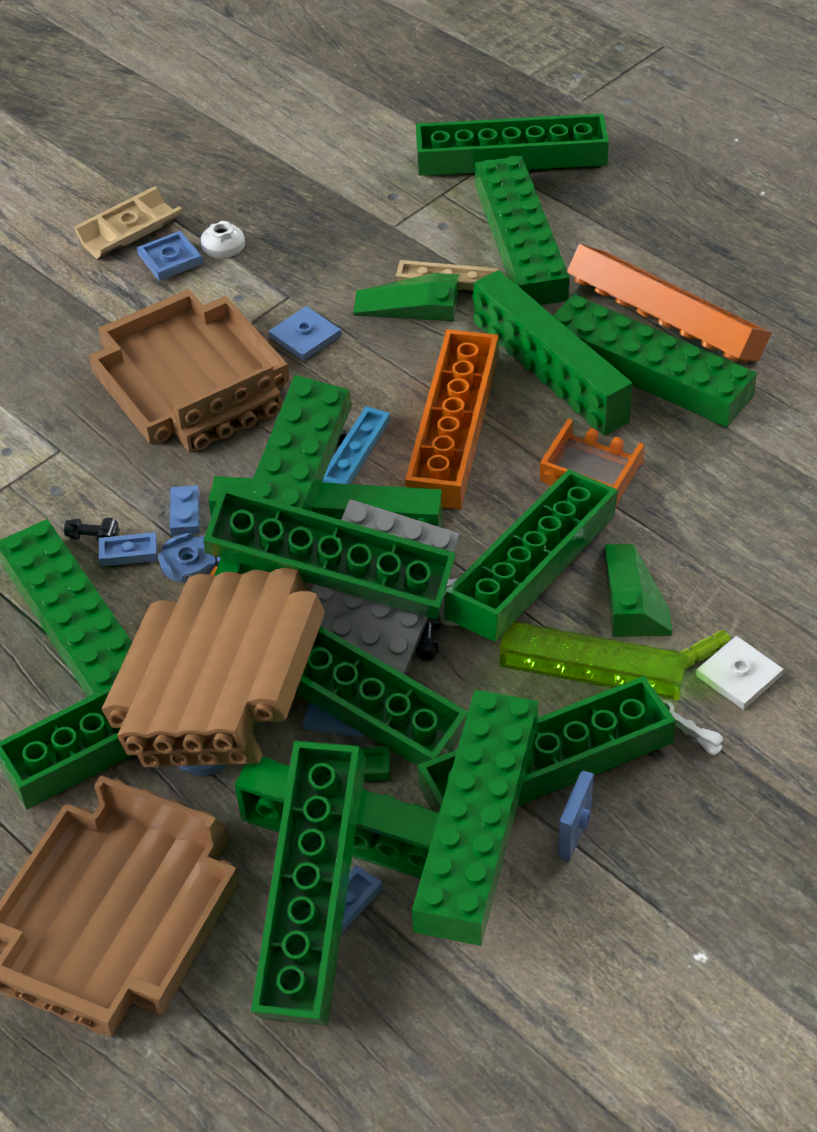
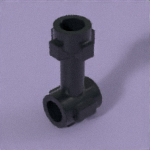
M104 518L101 525L82 524L81 519L66 520L64 525L65 537H70V539H80L81 535L97 536L96 539L99 542V538L118 536L120 531L118 522L113 518Z
M440 612L437 620L428 618L422 633V640L416 648L419 659L423 661L435 659L436 653L439 651V643L433 642L434 630H440Z

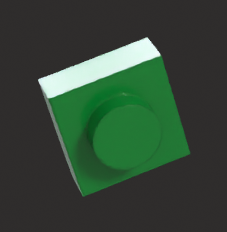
M389 747L361 748L366 756L363 781L390 780Z

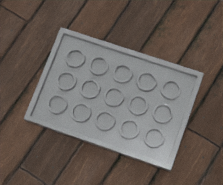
M351 499L341 519L454 553L460 540V533ZM313 585L311 592L317 593L325 612L320 626L406 675L428 617Z

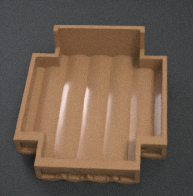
M187 289L98 328L101 345L104 349L89 355L92 372L150 445L164 442L175 434L189 453L200 451L213 441L227 439L237 430L250 428L259 420L276 416L281 410L282 397L278 389L290 381L288 364L227 296L203 305L190 289Z
M280 568L272 572L252 570L244 574L225 572L217 576L197 574L188 578L178 602L161 600L150 604L102 707V711L112 728L121 727L117 737L127 755H137L143 767L259 764L262 751L252 733L255 722L286 721L325 614L317 593L306 591L298 570Z
M100 776L94 785L99 805L92 814L84 807L78 806L76 808L64 804L0 900V951H2L0 955V992L8 997L23 1000L37 1009L54 1013L68 1022L83 1025L97 1034L113 1037L132 1003L149 1012L164 1014L236 890L239 878L237 868L225 860L217 861L229 840L226 826L216 820L210 813L204 810L196 811L185 807L177 800H166L158 797L147 789L139 790L128 786L120 779L112 780Z

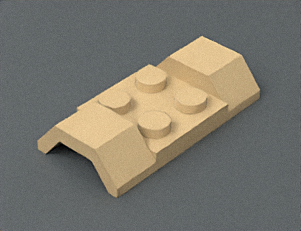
M154 186L74 226L83 247L96 259H99L118 249L120 245L124 247L163 227V225L177 219L183 211L180 206L175 209L168 206L164 202L158 188Z

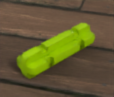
M720 630L713 634V638L708 636L691 645L690 650L686 648L678 652L677 662L682 668L687 669L695 664L694 661L700 662L718 652L717 649L720 650L731 640V637L725 630Z

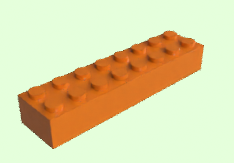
M579 244L567 270V273L575 276V282L584 286H592L595 288V292L606 297L616 298L615 302L626 307H634L637 309V313L648 318L658 319L657 323L670 329L672 327L680 330L679 334L692 340L694 338L702 341V346L714 351L716 349L724 352V357L738 362V360L744 363H748L749 360L758 362L772 332L602 249Z
M446 329L405 478V487L441 489L443 508L462 509L499 359V335Z

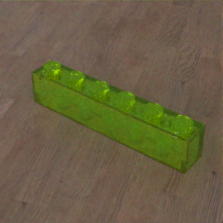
M514 622L505 631L500 645V667L609 688L617 687L645 675L659 697L679 701L686 672L688 653L595 637L584 633L562 631L556 628L535 626L524 622Z

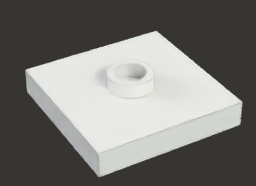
M735 636L697 669L696 676L744 710L783 676L784 669L741 638Z

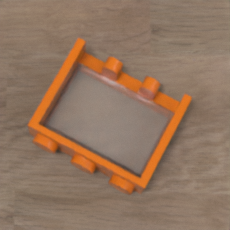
M568 418L540 462V482L552 486L570 469L618 489L617 508V503L640 465H643L644 444L639 442L632 455L623 452L624 441L620 437H614L610 447L598 443V432L593 428L587 431L585 439L573 435V420Z

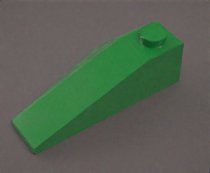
M431 273L356 290L353 314L357 316L455 321L460 274Z
M604 544L612 637L672 636L670 608L634 544Z

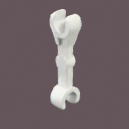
M663 700V703L676 720L675 725L686 735L695 737L704 749L712 755H716L722 750L720 743L723 741V737L719 733L697 727L693 721L686 720L675 713L674 705L670 701Z

